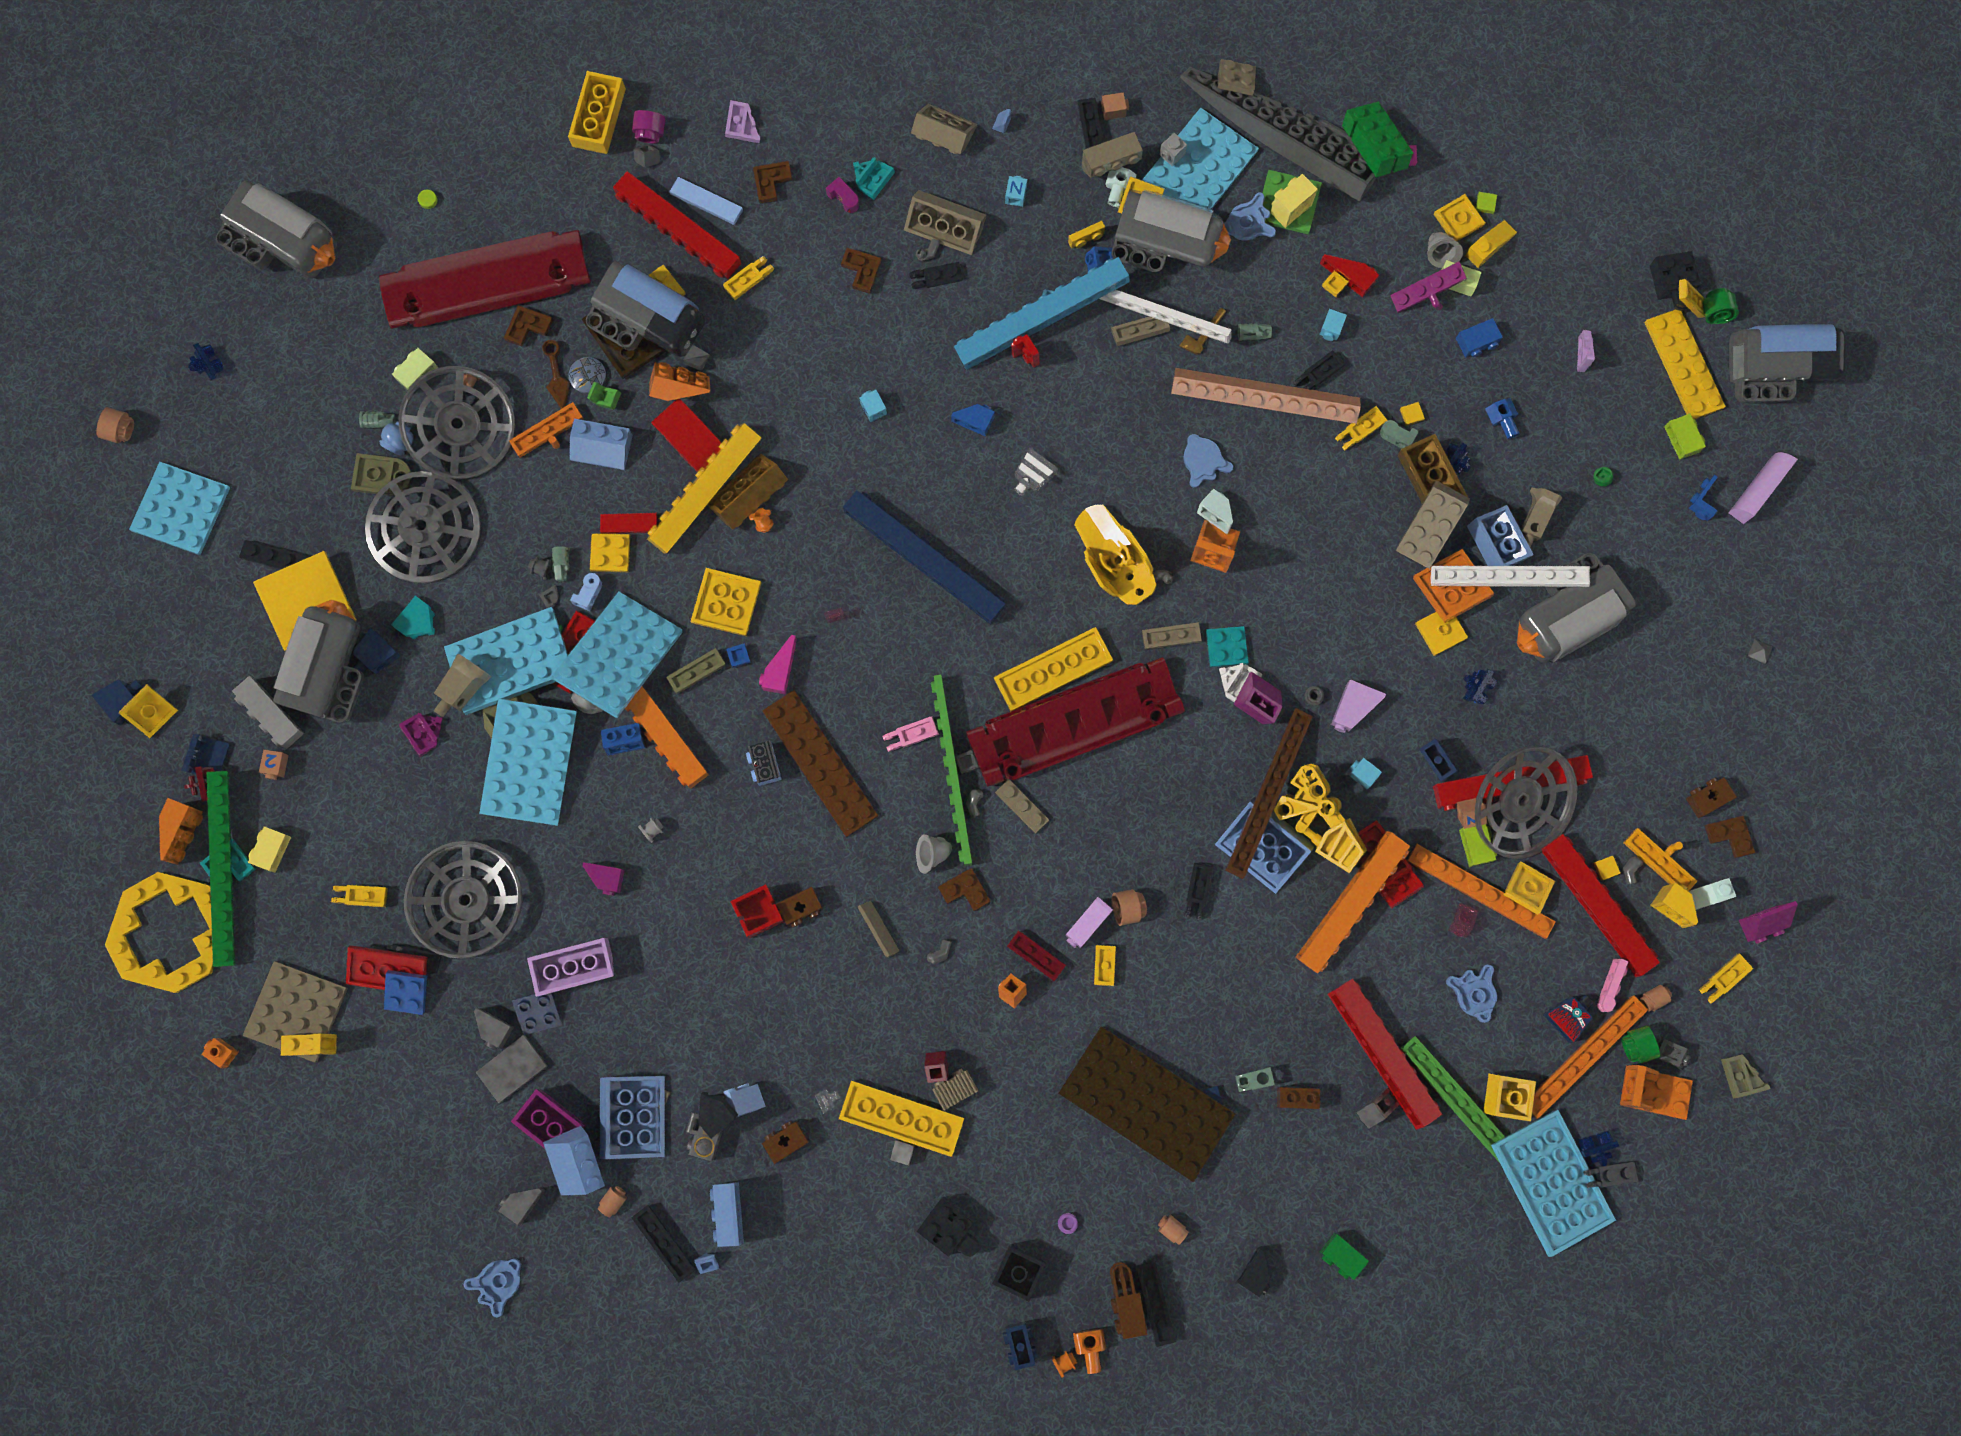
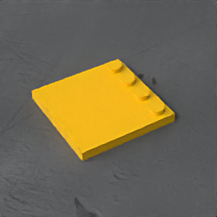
M325 551L253 582L284 651L287 649L298 616L302 617L307 607L335 600L344 603L356 620Z

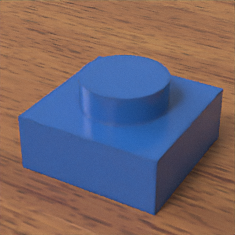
M745 643L726 649L732 668L751 663Z

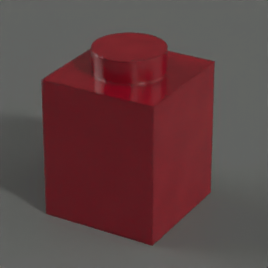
M946 1052L926 1053L924 1067L927 1082L947 1081L949 1067Z

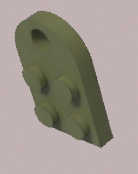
M357 453L351 490L377 494L386 484L396 479L399 474L411 473V470L404 461L398 458ZM412 478L396 483L402 492L410 487ZM390 488L383 494L395 496Z

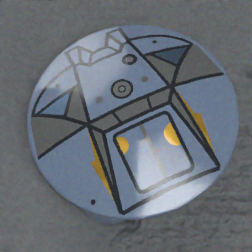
M581 358L575 361L569 370V381L580 393H589L593 382L603 385L606 380L605 368L595 358Z

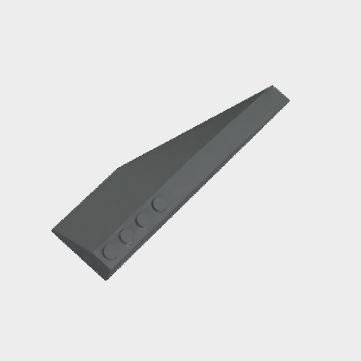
M1189 67L1181 75L1180 78L1241 129L1306 171L1311 172L1321 180L1333 185L1336 189H1340L1350 195V197L1360 201L1377 179L1361 154L1358 157L1359 151L1351 141L1352 137H1349L1344 130L1323 119L1321 122L1313 119V115L1308 113L1306 116L1297 113V109L1293 107H1282L1280 102L1255 92L1251 96L1217 88L1218 80L1212 79V75ZM1358 159V161L1353 162V164H1349L1350 160Z

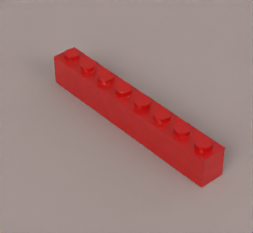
M628 171L613 186L616 193L615 197L620 202L628 203L629 208L636 214L638 212L641 213L646 222L649 224L654 223L662 234L665 235L667 233L670 235L671 240L676 245H683L689 255H696L701 264L705 267L709 265L713 268V272L721 278L723 276L728 280L741 265L740 257Z
M1588 755L1567 759L1575 773L1577 786L1587 784V780L1593 778ZM1553 761L1547 768L1552 773L1555 783H1567L1563 768L1558 761ZM1531 766L1522 767V776L1530 777L1536 768ZM1514 770L1501 780L1504 784L1514 779ZM1503 771L1496 772L1494 776L1497 778ZM1542 773L1536 780L1541 788L1549 786L1546 776ZM1487 774L1434 785L1433 790L1438 809L1444 808V811L1456 809L1457 802L1477 798L1480 786ZM1491 783L1488 784L1484 793L1483 804H1486L1487 796L1492 786ZM1498 788L1494 791L1492 802L1493 798H1498L1501 795L1502 791Z
M1562 834L1541 848L1544 856L1619 956L1628 961L1627 966L1635 977L1644 975L1660 963L1656 952L1652 948L1649 949L1645 943L1644 936L1634 929L1632 920L1622 913L1620 904L1610 897L1608 888L1597 880V874L1592 868H1588L1585 864V858L1580 852H1576L1573 848V842L1569 837Z
M1352 978L1328 993L1335 1007L1415 1129L1423 1128L1440 1117L1442 1113L1439 1110V1105L1428 1094L1427 1087L1421 1083L1417 1077L1416 1070L1409 1065L1404 1052L1396 1045L1393 1035L1386 1030L1383 1020L1375 1013L1371 1002L1361 992L1360 985Z

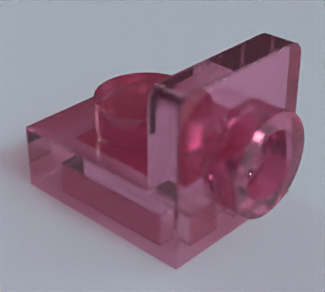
M1460 903L1457 906L1453 922L1449 926L1448 931L1457 936L1467 938L1473 930L1478 910Z

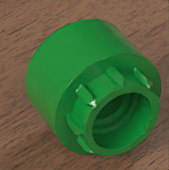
M1726 288L1710 291L1702 303L1705 319L1708 324H1725L1734 320L1739 315L1736 296Z
M1648 1025L1627 1031V1035L1621 1039L1625 1054L1631 1062L1637 1061L1639 1064L1660 1058L1657 1041Z

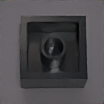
M1009 1245L992 1284L1029 1302L1046 1262Z

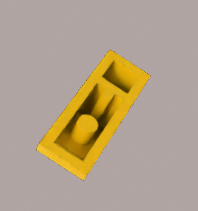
M1504 220L1477 240L1469 248L1465 256L1479 268L1515 236L1517 232Z

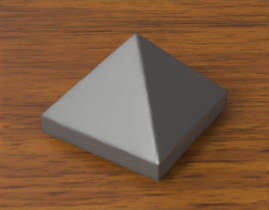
M1754 639L1747 657L1766 664L1773 647Z

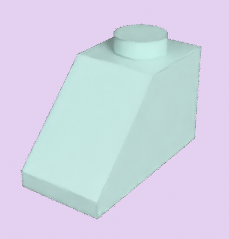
M1213 489L1200 503L1197 513L1228 534L1233 523L1229 499L1224 494Z
M1729 878L1688 891L1693 896L1695 910L1737 897Z

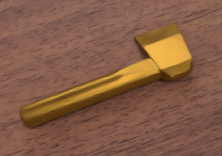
M1220 308L1210 322L1218 324L1226 313L1225 309ZM1201 334L1196 341L1189 335H1186L1179 347L1198 355L1202 352L1203 344L1208 337Z

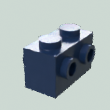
M1025 1322L1005 1326L1006 1332H1003L1005 1345L1009 1344L1011 1352L1008 1353L1010 1366L1014 1365L1015 1370L1035 1366L1034 1359H1038L1035 1346L1031 1347L1029 1340L1033 1338L1031 1327H1026Z

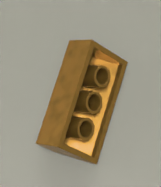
M1436 434L1400 450L1398 458L1421 503L1424 502L1435 481L1468 497Z
M760 454L716 493L707 505L733 530L739 527L745 518L753 514L763 502L768 501L776 490L781 489L788 479L776 463Z

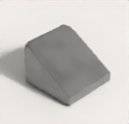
M895 1140L890 1160L909 1166L914 1145Z

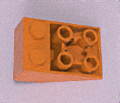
M665 362L654 363L649 382L650 397L670 401L710 392V379L705 373L690 372L684 367H671Z
M167 798L159 815L160 860L178 865L184 859L185 849L194 838L193 832L196 826H199L202 822L203 811Z

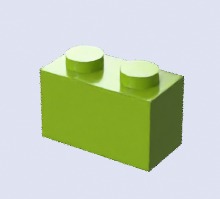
M1690 413L1671 420L1664 426L1679 460L1697 454L1706 447L1705 439L1700 435L1697 429V422Z
M1484 824L1482 825L1483 832L1491 842L1492 833L1490 827ZM1476 826L1459 830L1469 867L1496 860L1497 853L1485 845L1479 836Z

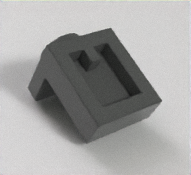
M1664 1039L1659 1050L1660 1058L1657 1059L1682 1070L1683 1066L1687 1067L1691 1056L1687 1048Z

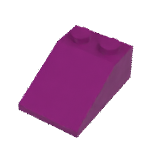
M1797 902L1777 905L1738 920L1747 941H1755L1757 944L1767 940L1766 936L1773 934L1775 937L1784 934V929L1791 927L1798 906Z

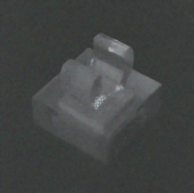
M827 1089L815 1095L823 1114L835 1107L833 1102L840 1098L837 1091L829 1094Z

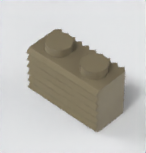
M961 1068L951 1074L953 1076L952 1079L934 1084L936 1088L932 1090L943 1110L978 1092L967 1070L963 1072Z

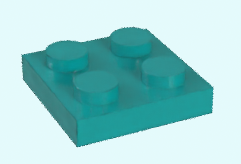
M1244 626L1206 629L1210 668L1240 665V663L1248 665Z

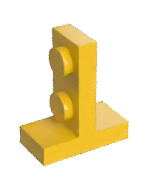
M318 1033L281 1036V1056L335 1055L337 1035Z

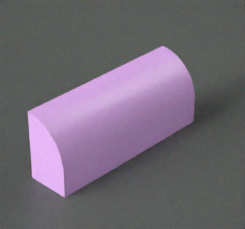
M1775 453L1728 513L1743 524L1756 515L1798 459L1787 453Z

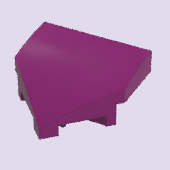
M418 713L399 724L400 729L419 757L437 746L443 718Z

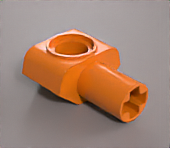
M1103 1328L1073 1333L1076 1354L1085 1355L1087 1374L1101 1372L1099 1351L1106 1350ZM1087 1336L1095 1338V1343L1091 1347L1084 1344Z

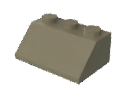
M927 104L917 112L911 134L916 135L920 140L932 142L934 146L945 147L953 154H961L966 149L977 124Z
M1135 132L1083 150V171L1090 178L1094 176L1099 177L1108 171L1119 170L1124 165L1139 162L1142 159L1143 150Z

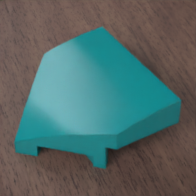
M875 157L871 161L853 163L858 189L873 200L895 173L894 168L881 161H877Z
M414 596L391 625L403 635L412 639L425 634L433 635L435 634V629L433 628L435 613L429 605L417 596Z

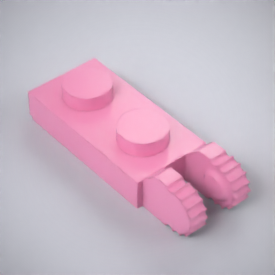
M933 716L897 728L896 731L885 734L883 739L884 741L891 740L897 736L900 738V742L886 747L889 752L938 736L939 733Z
M1613 959L1598 999L1597 1008L1600 1012L1613 1011V1007L1616 1005L1614 998L1620 991L1621 979L1627 973L1628 968L1626 966L1628 961Z

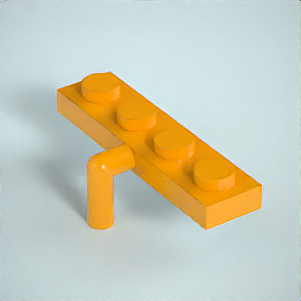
M1638 828L1623 842L1668 884L1681 883L1688 888L1687 891L1696 884L1697 880L1670 857L1675 851L1683 848L1681 842L1673 843L1663 851Z

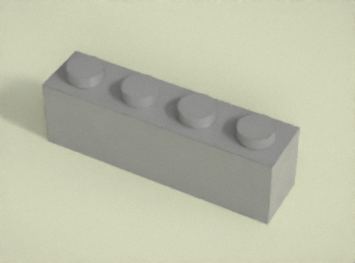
M248 676L232 690L236 695L234 698L236 702L242 707L246 706L248 709L247 714L253 720L257 719L261 723L259 727L266 734L269 732L273 738L271 740L277 747L282 746L288 749L305 734L279 704L273 702V698L255 678Z

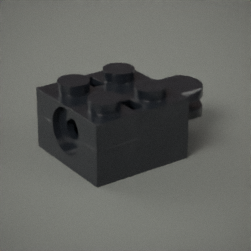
M1692 251L1655 257L1650 264V270L1658 300L1672 298L1676 310H1686L1688 307L1679 299V280H1688L1696 290L1701 285Z
M943 1198L939 1200L916 1231L948 1257L955 1248L969 1257L975 1255L979 1249L978 1240L967 1232L973 1225V1222Z

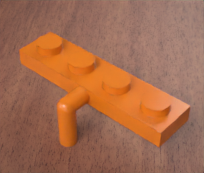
M572 402L512 438L509 442L519 458L547 441L550 442L554 449H558L560 444L556 436L572 427L574 419H584Z

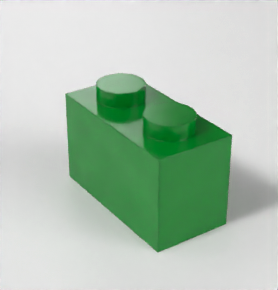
M1335 1233L1320 1250V1253L1323 1255L1321 1259L1329 1266L1334 1264L1338 1267L1339 1270L1337 1272L1346 1280L1348 1278L1355 1280L1369 1262V1260Z

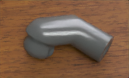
M932 239L927 249H918L916 251L917 259L926 261L934 258L940 242Z
M1155 570L1153 572L1155 582L1159 580L1170 584L1173 581L1172 573L1168 570Z

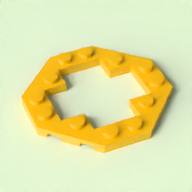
M157 872L122 892L105 943L122 979L178 993L212 974L214 967L210 885ZM165 891H168L176 906L194 897L210 928L193 938L201 956L168 975L160 959H156L141 968L125 936L142 926L134 909Z

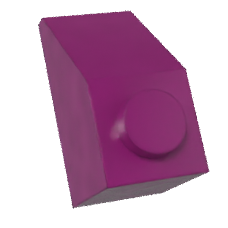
M583 862V868L597 889L603 891L602 894L614 896V893L620 894L624 870Z

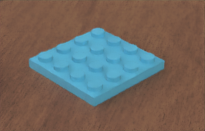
M159 462L129 530L201 555L230 487Z

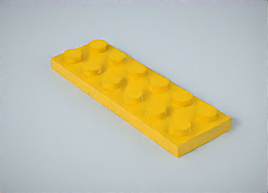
M1675 309L1646 320L1644 323L1686 415L1690 413L1692 418L1697 419L1724 409L1726 406L1682 311Z
M1095 627L995 676L994 680L1010 711H1013L1113 662V659Z
M854 1081L850 1083L839 1116L840 1120L950 1157L953 1155L964 1121L962 1117Z

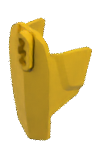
M1094 505L1082 511L1074 525L1086 546L1084 551L1085 561L1100 587L1111 596L1119 597L1127 605H1137L1151 596L1156 588L1153 567L1130 530L1124 528L1123 525L1121 526L1104 505ZM1130 574L1134 575L1132 580L1127 579ZM1139 588L1140 590H1144V593L1141 596H1138L1137 589Z

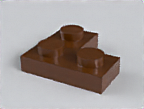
M789 161L753 167L759 204L777 201L775 184L792 181Z
M846 248L841 267L857 271L852 285L853 289L870 294L882 259Z
M518 305L505 333L504 340L522 347L529 330L547 336L553 318Z
M1744 816L1704 825L1710 844L1729 840L1734 858L1755 853Z
M972 868L938 886L947 904L965 895L973 911H976L991 902Z

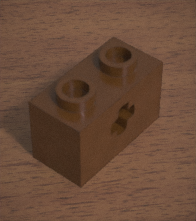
M1715 777L1706 782L1707 786L1701 789L1699 786L1689 792L1691 795L1686 800L1698 818L1737 798L1725 777L1719 780ZM1711 793L1713 797L1709 799L1708 795Z
M813 887L777 903L786 925H791L792 928L802 924V919L808 916L810 919L821 914L820 911L823 910ZM798 904L806 906V908H803V913L796 911Z
M1278 1087L1277 1108L1320 1109V1089Z
M789 1121L781 1126L783 1130L776 1134L773 1131L764 1137L766 1141L762 1145L774 1164L810 1142L798 1122L793 1123ZM783 1135H784L785 1138H786V1137H789V1139H790V1140L787 1142V1143H788V1146H787V1147L785 1146V1144H784V1145H781V1144H780V1142L782 1141V1138H781V1137H782Z

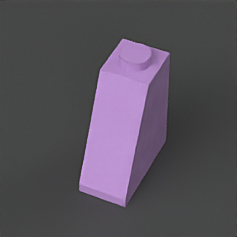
M1349 680L1331 725L1335 726L1334 729L1339 732H1349L1385 698L1386 694Z
M1097 897L1066 934L1068 939L1066 941L1074 948L1077 946L1081 948L1113 909Z

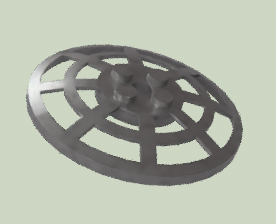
M446 366L427 372L410 386L400 406L399 430L407 451L423 468L442 477L467 479L486 473L503 459L511 445L509 440L514 435V413L507 395L492 378L472 368ZM456 373V384L445 385L433 391L426 383V381L438 375ZM464 374L480 378L493 389L484 396L478 390L463 385ZM420 387L427 397L421 403L417 416L405 415L410 398ZM455 390V401L444 404L438 397L441 393ZM463 391L473 394L480 400L473 406L462 402ZM497 395L501 397L506 407L509 424L497 423L495 410L490 403ZM430 401L438 408L434 418L423 417ZM484 406L487 407L490 413L491 423L480 422L477 412ZM456 418L463 422L462 427L459 429L454 428L451 424ZM405 422L417 424L419 437L424 444L417 452L413 450L407 438ZM423 425H432L435 428L437 436L430 442H428L424 434ZM479 430H490L489 439L482 447L475 438ZM497 431H508L505 446L500 455L494 459L487 450L494 442ZM442 441L451 445V456L440 453L435 447ZM470 444L477 451L469 456L459 457L460 446ZM428 452H431L439 459L451 462L450 473L433 468L421 458ZM480 456L489 464L474 472L458 474L459 463L469 462Z
M424 471L399 476L386 484L370 504L365 523L366 540L375 560L393 576L412 583L437 582L458 572L475 552L481 530L477 506L463 486L451 478ZM412 477H427L425 487H413L403 492L396 484ZM435 479H441L451 484L462 495L451 500L446 494L433 488ZM390 488L395 497L388 503L383 515L372 514L380 497ZM423 492L421 503L411 505L405 497L413 493ZM431 494L446 501V504L436 509L429 504ZM399 501L404 510L399 517L389 516L391 509ZM466 501L473 515V531L462 529L461 516L457 506ZM450 510L453 511L455 517V527L445 525L442 516ZM419 521L426 522L424 530H417L416 525ZM371 522L381 523L382 537L386 544L378 552L371 538ZM387 524L398 525L400 535L390 541L387 533ZM444 533L453 534L454 536L450 544L443 550L438 542ZM460 536L472 538L466 553L454 565L448 554L456 547ZM405 541L412 546L411 557L402 554L396 547ZM432 547L437 553L435 556L419 559L420 549ZM389 552H392L399 559L410 563L409 575L393 569L382 558ZM442 560L448 568L444 572L435 575L417 576L418 565L431 564Z
M1527 746L1510 752L1492 767L1480 786L1475 803L1476 828L1480 838L1487 847L1503 857L1512 859L1526 858L1542 852L1541 848L1563 833L1572 818L1577 800L1576 776L1568 760L1550 748ZM1541 751L1549 754L1542 763L1523 761L1524 752ZM1516 756L1515 764H1513V765L1509 766L1508 768H1506V769L1496 778V777L1494 776V775L1496 774V772H1497L1506 762H1508L1509 760H1511L1512 758H1514V757ZM1554 760H1557L1563 768L1567 783H1555L1552 773L1547 768ZM1531 766L1536 768L1530 777L1522 776V767ZM1514 770V779L1504 784L1501 780ZM1544 773L1549 786L1541 788L1536 780ZM1491 783L1492 786L1487 796L1486 808L1481 810L1484 793L1488 784ZM1498 788L1502 791L1499 802L1491 805L1494 791ZM1567 791L1563 813L1560 819L1557 820L1550 815L1555 804L1556 792ZM1549 794L1548 804L1544 811L1540 808L1543 802V795ZM1524 796V799L1519 804L1518 802L1520 797ZM1500 810L1503 815L1499 826L1492 816V813ZM1535 815L1540 817L1538 821L1526 829V821L1532 819ZM1487 816L1493 830L1496 831L1492 843L1486 838L1482 829L1481 819ZM1509 821L1518 823V832L1505 831ZM1545 821L1554 826L1545 840L1530 846L1528 835L1538 830ZM1502 836L1510 839L1520 838L1523 849L1506 850L1499 848L1498 845Z
M458 841L445 844L427 854L412 871L404 894V912L412 933L419 942L431 951L450 958H472L496 948L512 932L518 921L522 906V887L513 865L499 851L488 845L472 841ZM462 848L463 860L449 863L441 869L432 861L447 851ZM470 848L486 851L496 856L499 861L491 868L482 862L471 860ZM463 866V877L452 881L445 874L454 868ZM471 866L481 868L488 872V874L481 881L472 878ZM505 866L514 879L517 895L506 896L504 884L498 875ZM427 867L434 876L427 886L425 897H413L416 881L423 869ZM440 879L446 885L442 896L431 897L433 889ZM493 879L498 885L500 896H489L486 886ZM464 895L470 897V903L466 906L461 904V898ZM517 903L513 920L508 929L502 933L496 925L503 916L506 904ZM412 904L424 905L426 916L433 926L424 934H422L415 922ZM489 904H500L496 917L491 921L485 915ZM431 905H441L445 916L438 922L433 915ZM451 920L460 923V935L450 933L444 927ZM480 920L486 927L478 933L469 935L470 923ZM439 932L446 938L460 941L458 952L447 951L434 945L429 940ZM489 932L497 939L494 943L483 949L467 952L468 941L481 938Z

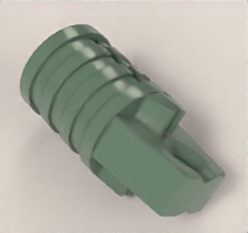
M1258 323L1238 324V340L1247 341L1271 338L1272 327L1271 325Z
M360 411L359 414L361 428H384L387 424L395 423L396 421L395 414H386L380 411Z
M553 547L552 572L555 573V580L567 582L569 548Z

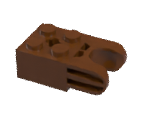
M1116 1262L1110 1268L1114 1299H1111L1112 1311L1114 1314L1117 1313L1118 1317L1117 1320H1114L1116 1332L1118 1335L1121 1334L1123 1339L1148 1335L1140 1292L1134 1288L1132 1272L1125 1263Z

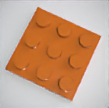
M1461 549L1432 566H1474L1464 550ZM1431 567L1413 576L1414 581L1444 623L1494 595L1489 586H1431Z

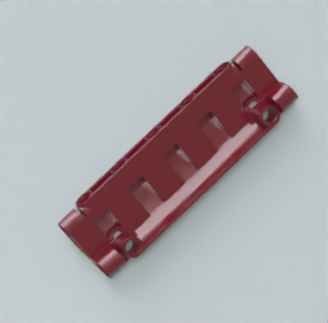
M578 229L564 232L562 235L554 231L411 263L402 266L398 273L395 271L379 275L382 300L391 329L407 326L409 323L414 327L431 325L565 294L572 289L571 284L576 287L591 283L585 263L582 239ZM561 266L562 268L555 269L554 267ZM416 299V302L410 303L409 300Z
M1161 657L1146 663V666L1144 663L1131 665L994 717L985 722L986 731L983 726H979L966 731L985 783L987 787H990L1004 780L1018 779L1157 726L1167 718L1184 713L1185 709L1180 697L1176 694L1164 658ZM1151 700L1153 702L1152 704L1146 705L1147 701ZM1154 711L1159 712L1157 717L1151 718V714ZM1009 755L1010 758L1004 760L1003 756ZM1010 766H1016L1013 772H1007Z

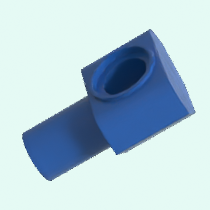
M1511 398L1500 400L1485 408L1492 425L1500 424L1507 439H1512L1520 434L1513 420L1518 413ZM1498 409H1503L1505 414H1501Z

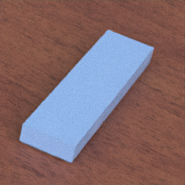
M680 177L677 178L670 190L671 195L735 225L743 211L742 207Z

